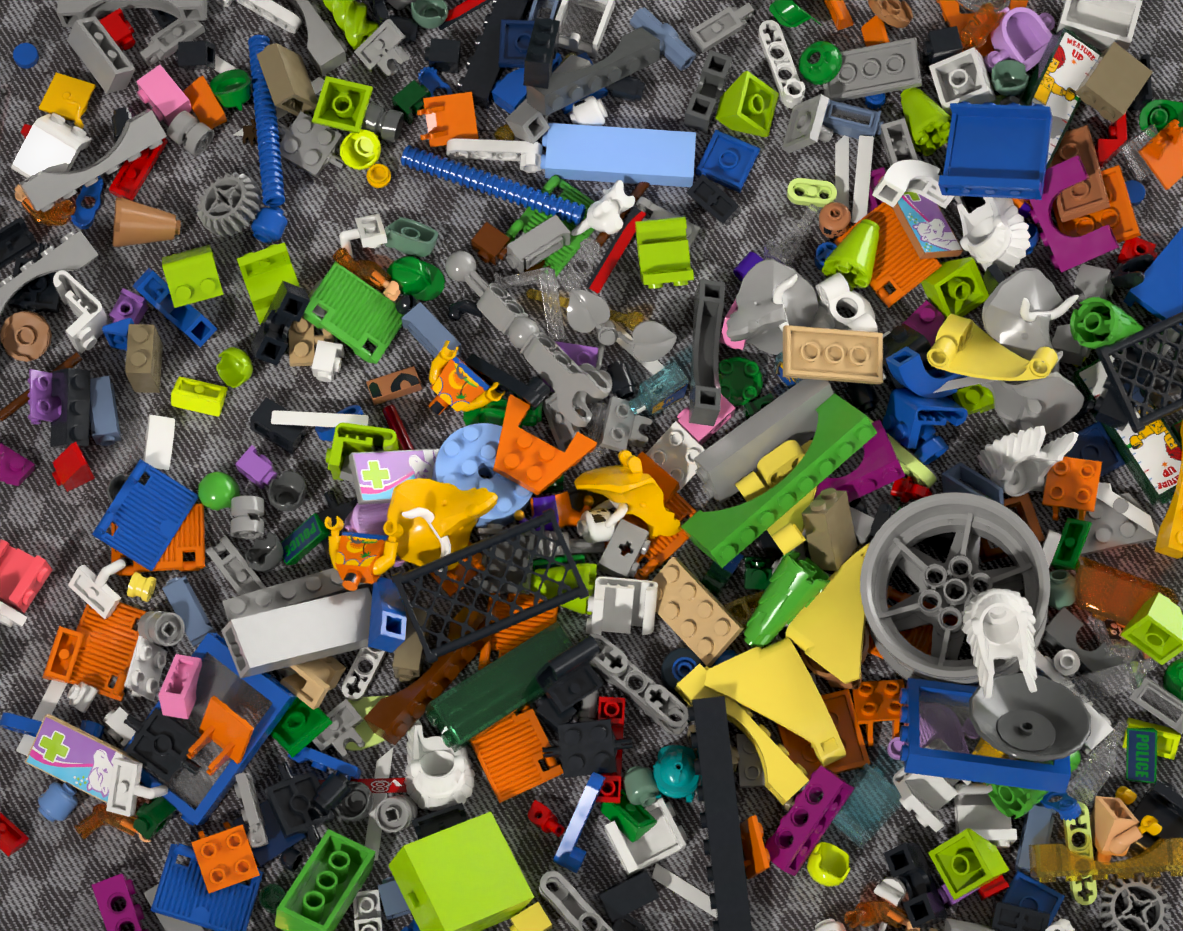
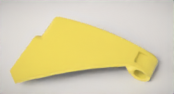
M950 314L940 327L935 343L928 351L927 360L935 368L960 375L990 380L1023 381L1046 378L1056 365L1058 356L1053 349L1040 347L1031 360L1028 361L995 341L979 328L973 320Z
M788 440L764 456L757 464L758 471L756 473L753 471L735 483L745 500L748 502L781 482L802 460L813 440H809L802 446L796 440ZM817 486L767 529L784 555L806 541L802 535L804 531L802 512L813 502Z
M870 543L852 555L828 578L830 582L827 587L815 597L807 608L804 607L786 630V637L804 650V653L845 684L861 679L866 616L861 600L860 576L864 557Z
M788 637L764 648H752L707 669L704 687L752 709L809 741L823 767L846 756L845 748L828 709L804 662Z

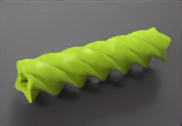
M323 0L328 10L333 13L334 20L339 28L345 32L346 39L353 49H357L379 28L378 23L366 19L368 9L366 4L355 0Z

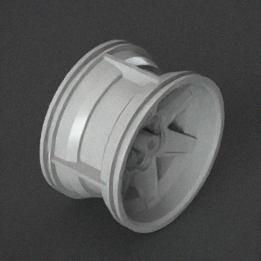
M941 493L921 498L906 505L893 514L877 531L869 544L862 564L860 576L861 600L871 631L870 635L877 650L885 662L905 680L908 681V678L979 686L977 667L973 664V658L958 660L966 635L962 630L964 627L963 616L965 614V607L970 604V599L982 593L977 592L973 588V585L978 581L987 583V590L993 588L1009 589L1016 592L1024 590L1025 598L1029 602L1028 605L1033 610L1032 615L1036 618V622L1033 625L1036 630L1033 636L1035 642L1034 650L1036 651L1047 623L1050 574L1046 556L1040 542L1029 526L1017 514L1002 504L983 496L969 493ZM956 532L945 563H940L913 547L931 536ZM981 537L1000 547L1010 557L1015 566L985 571L979 570ZM958 564H963L968 568V571L963 575H957L954 573L953 568ZM897 566L920 590L918 593L888 608V586L892 573ZM937 572L943 576L941 582L934 584L928 580V577L931 573ZM956 592V594L960 596V598L951 599V594ZM927 598H934L938 604L933 609H927L923 606V602ZM947 615H954L957 617L958 622L954 626H947L943 623V619ZM929 624L932 625L931 656L916 649L899 632ZM1018 657L994 660L995 674L993 678L999 675L1018 673L1020 671Z

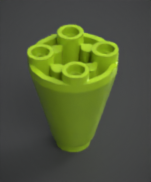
M918 87L903 90L900 95L901 104L914 149L917 152H922L924 156H929L937 148L948 143L952 117Z
M863 219L861 223H858L826 258L822 272L829 277L837 272L842 274L849 285L850 291H853L854 288L868 287L872 278L880 235L879 225L868 219Z
M576 564L582 581L589 590V596H593L597 564ZM563 566L549 568L547 576L553 580L561 581L565 568ZM546 568L535 570V572L538 574H544ZM569 570L564 583L573 589L578 587L572 571ZM534 574L531 576L530 590L536 592L541 583V578ZM545 580L540 590L541 595L547 599L557 596L558 585ZM589 596L581 600L577 598L560 605L580 614L592 615V612L587 611Z

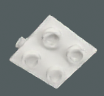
M675 421L646 455L679 483L680 489L677 491L679 493L696 474L697 465L694 458L705 451V449Z
M138 636L124 686L132 690V696L138 698L143 696L150 701H154L156 692L159 689L162 670L166 665L168 651L142 636Z

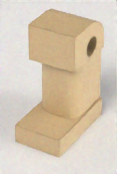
M329 656L289 666L297 673L282 678L280 683L314 710L319 708L326 693L336 687L346 667L334 657Z

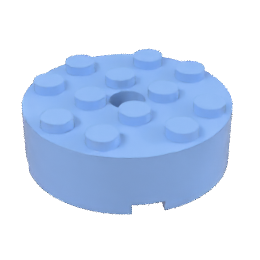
M472 424L452 433L442 444L432 472V480L452 484L462 491L476 487V489L487 488L489 492L496 493L498 496L497 504L492 510L478 519L474 526L478 528H487V524L506 526L516 520L514 518L515 511L522 510L524 512L533 495L531 491L493 471L502 426L496 424ZM480 475L489 476V479H484Z

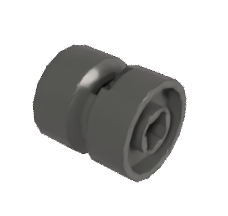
M370 103L367 107L361 129L370 130L377 136L380 134L382 140L396 143L402 131L405 115L403 112L389 109L386 112L382 106Z

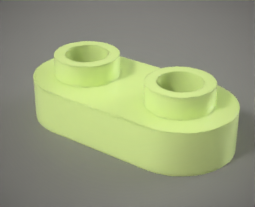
M796 178L789 183L787 189L788 199L797 205L824 207L829 203L835 202L837 196L836 187L831 182ZM801 191L803 192V195L798 196L795 194V192ZM826 194L828 198L823 199L819 195Z

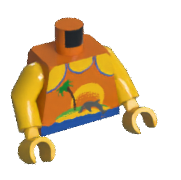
M445 341L442 350L431 362L429 374L430 388L437 396L428 406L437 415H440L448 405L457 412L460 410L468 412L482 408L492 401H499L505 394V391L502 393L495 391L499 383L495 382L490 387L456 356L459 347L457 346L455 350H449L447 346L450 341Z
M327 516L324 523L326 528L331 530V536H328L329 554L333 568L338 571L345 589L355 591L359 583H376L383 573L394 566L398 548L396 538L402 536L404 531L400 524H395L393 532L392 522L387 521L384 524L383 530L389 536L344 531L339 536V531L344 526L343 520L337 516V523L332 527V520Z

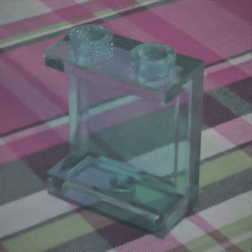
M868 763L849 782L855 789L832 821L861 849L902 805L899 801L901 795L895 784L887 782L883 778L885 776L884 773L877 766H870Z

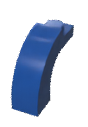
M148 268L133 284L132 287L200 348L217 330L206 317L190 304L174 308L168 284L151 268Z
M907 346L886 358L893 377L912 392L925 398L935 399L952 395L958 392L957 388L933 392L948 381L967 377L938 368L925 370L920 354Z

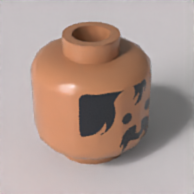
M832 202L821 209L819 228L822 234L828 238L837 239L851 227V213L848 207L842 203Z

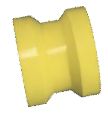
M135 572L129 582L127 596L132 598L138 596L141 597L142 601L149 602L155 590L156 578L151 576L146 578L141 573Z

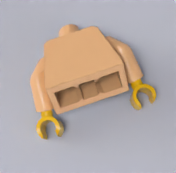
M1120 786L1116 790L1114 798L1112 796H1095L1090 826L1092 844L1097 849L1094 859L1100 864H1110L1112 855L1125 856L1130 844L1142 838V834L1146 831L1155 836L1162 830V826L1158 824L1159 821L1150 815L1144 816L1141 820V826L1138 827L1139 821L1126 806L1132 804L1137 795L1126 786Z

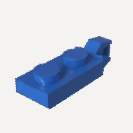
M304 747L293 758L288 754L289 758L299 764L305 761H313L311 766L326 772L327 768L337 771L336 775L341 772L349 781L351 778L359 780L362 773L361 769L308 747Z

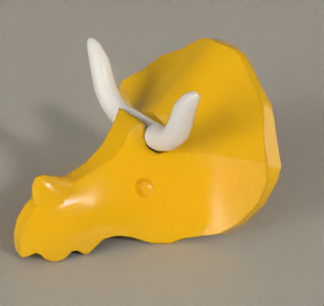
M621 450L618 454L621 465L606 466L586 471L574 481L577 490L591 491L608 498V500L593 509L603 508L609 510L616 508V511L606 521V528L617 523L625 514H633L647 523L651 539H655L659 535L672 536L682 530L680 521L674 517L675 514L664 507L662 489L649 474H643L640 459L633 456L628 450Z
M410 479L398 484L393 489L387 512V521L393 523L392 532L395 529L396 523L400 524L404 529L402 536L396 538V542H398L396 555L401 560L420 567L467 547L473 527L480 517L494 508L497 504L498 496L496 493L489 492L487 488L476 489L475 487L462 491L452 484L440 483L431 479ZM456 562L447 566L448 570L455 568L459 563Z

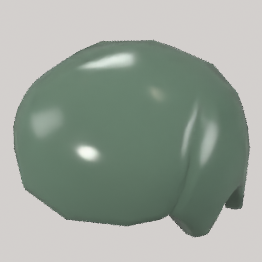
M416 0L411 2L412 17L420 27L435 29L446 20L448 7L443 0Z
M1015 60L997 62L992 68L991 82L995 91L1003 96H1017L1024 93L1029 80L1025 65Z

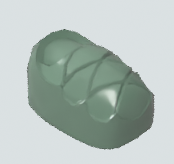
M400 217L384 229L388 242L384 243L385 246L395 248L399 252L411 256H429L438 239V232L433 228Z

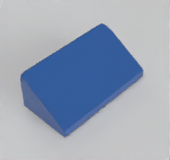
M132 318L103 326L102 331L111 348L127 351L129 324H134Z

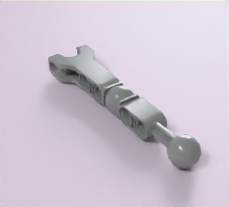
M465 251L452 253L445 264L448 276L454 281L466 282L480 297L476 304L477 308L504 335H509L511 343L521 349L520 353L524 355L530 365L554 389L557 394V405L560 413L574 426L586 427L592 418V413L586 405L585 398L587 393L593 398H605L612 390L609 382L598 371H583L552 338L547 336L545 332H540L536 322L527 318L528 314L524 312L521 305L502 286L496 283L488 285L476 272V261L471 254Z
M549 871L541 877L539 884L541 897L576 931H585L582 927V921L586 918L595 920L597 928L594 931H614L559 872ZM555 883L559 889L556 892H551L546 885Z

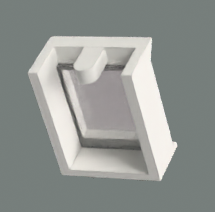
M562 0L555 20L560 21L558 47L581 54L587 52L588 56L596 58L612 11L614 10L615 0Z

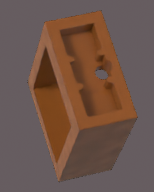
M1029 493L1004 499L1005 507L1008 509L1012 507L1017 508L1020 518L1033 531L1042 546L1045 539ZM981 537L979 556L982 563L1008 556L1000 547L990 549L987 539Z

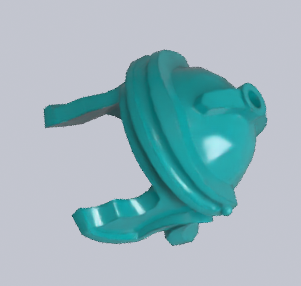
M670 745L660 749L657 762L653 765V777L660 791L656 798L660 799L662 793L672 798L686 797L685 803L692 802L695 789L700 781V775H695L693 759H696L691 748L681 745Z

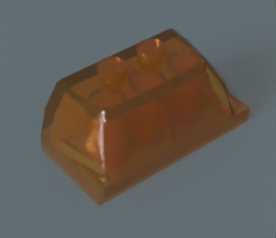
M1081 555L1079 556L1075 567L1074 581L1077 606L1092 612L1091 616L1101 621H1106L1107 618L1117 622V626L1124 629L1143 604L1158 592L1168 597L1174 604L1178 605L1179 603L1178 597L1171 588Z

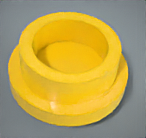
M375 164L367 171V181L372 187L383 188L391 181V172L387 166Z

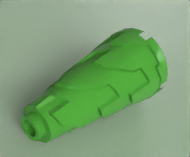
M1091 297L1080 302L1079 304L1082 306L1079 310L1074 309L1070 320V331L1073 339L1077 340L1080 343L1079 345L1090 349L1111 345L1144 329L1143 326L1138 324L1122 309L1100 297Z
M794 550L782 556L781 562L769 579V585L757 602L759 605L746 624L747 628L744 631L746 637L744 640L751 647H764L769 644L786 624L789 625L804 607L807 608L815 597L829 584L828 575L808 557L805 560H798L801 553Z
M1079 750L1070 755L1071 773L1080 764L1081 754ZM1020 759V760H1019V761H1027V762H1035V763H1042V764H1050V765H1053V764H1052V760H1050V761H1043V762L1032 761V760H1025V759ZM991 784L993 790L988 794L995 807L1007 817L1016 815L1015 819L1027 814L1049 791Z

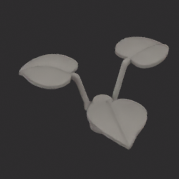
M572 289L570 291L567 308V319L570 326L581 333L591 332L596 326L597 337L600 342L596 367L589 363H583L579 367L583 371H598L609 382L611 387L612 379L610 374L600 370L605 345H612L616 342L617 338H621L627 344L634 345V357L644 362L659 360L674 346L677 339L676 334L656 321H643L639 323L632 332L633 340H630L621 331H617L615 324L608 320L610 309L601 297L585 290ZM587 393L585 399L586 404L601 401L604 398H593Z

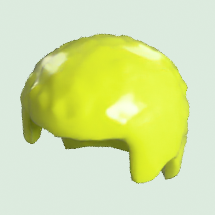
M361 129L359 134L351 132L344 138L340 146V156L344 163L357 170L370 168L378 161L381 154L380 140L370 130Z
M819 842L808 858L807 870L813 880L821 885L828 887L840 885L844 882L850 871L849 855L833 844Z

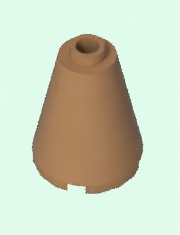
M116 197L113 247L174 240L175 235L180 234L181 221L176 220L175 214L122 197Z

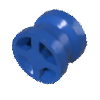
M825 242L818 246L814 258V263L818 270L822 271L825 262L822 259H826L837 245Z

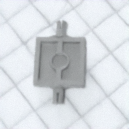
M301 111L289 127L277 121L279 134L283 135L279 148L281 158L316 178L330 163L341 170L345 168L346 164L342 158L335 155L337 147L343 139L342 134L328 126L312 123L313 118Z

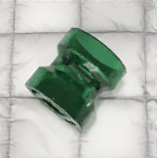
M269 884L259 894L260 904L268 913L276 914L277 908L285 897L286 892L279 885Z

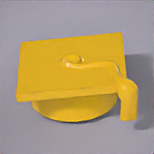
M56 72L39 106V110L58 114L65 120H74L75 126L83 129L84 124L80 118L87 110L88 101L96 86L95 84Z

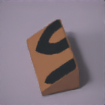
M414 366L366 382L374 405L422 390Z

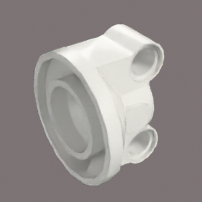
M837 272L816 285L818 310L811 327L878 332L875 313L870 303L860 293L849 290V285L842 274ZM836 306L850 309L855 316L852 318L840 316Z

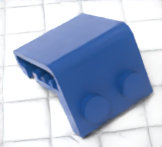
M895 389L890 394L886 415L883 418V427L886 433L906 448H916L922 424L946 425V421H949L954 426H959L966 420L968 412L948 397L925 398L909 389Z

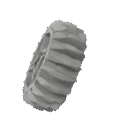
M234 172L232 175L226 173L224 178L218 176L215 183L210 182L211 186L208 189H203L205 194L199 197L201 203L197 205L199 210L197 215L202 225L211 233L219 234L223 237L227 234L233 236L235 231L241 233L244 226L249 227V222L256 219L255 213L261 211L259 205L262 204V194L257 184L243 173L238 174Z
M1131 874L1125 876V881L1118 877L1115 879L1116 885L1113 883L1107 885L1110 892H1102L1101 896L1106 901L1098 903V907L1106 909V911L1098 914L1099 918H1107L1102 927L1107 928L1110 926L1112 928L1111 931H1131L1121 924L1123 921H1130L1140 931L1167 930L1169 926L1162 920L1171 919V915L1164 912V910L1171 908V904H1163L1162 900L1166 899L1168 895L1164 893L1160 896L1158 891L1161 889V885L1158 884L1152 888L1153 880L1151 878H1148L1143 883L1142 875H1137L1135 882ZM1129 890L1139 891L1145 894L1149 899L1144 901L1139 900L1136 898L1134 893L1131 894ZM1121 893L1123 897L1121 900L1123 911L1116 915L1115 901ZM1136 906L1138 908L1141 906H1145L1144 908L1139 910L1140 912L1137 913V917L1136 914H1129L1125 916V914L1128 913L1130 909ZM1154 907V921L1149 928L1146 912L1149 908Z

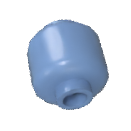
M58 782L51 783L38 798L39 812L51 822L65 820L78 805V800L75 796L77 793L76 789L65 782L63 784Z

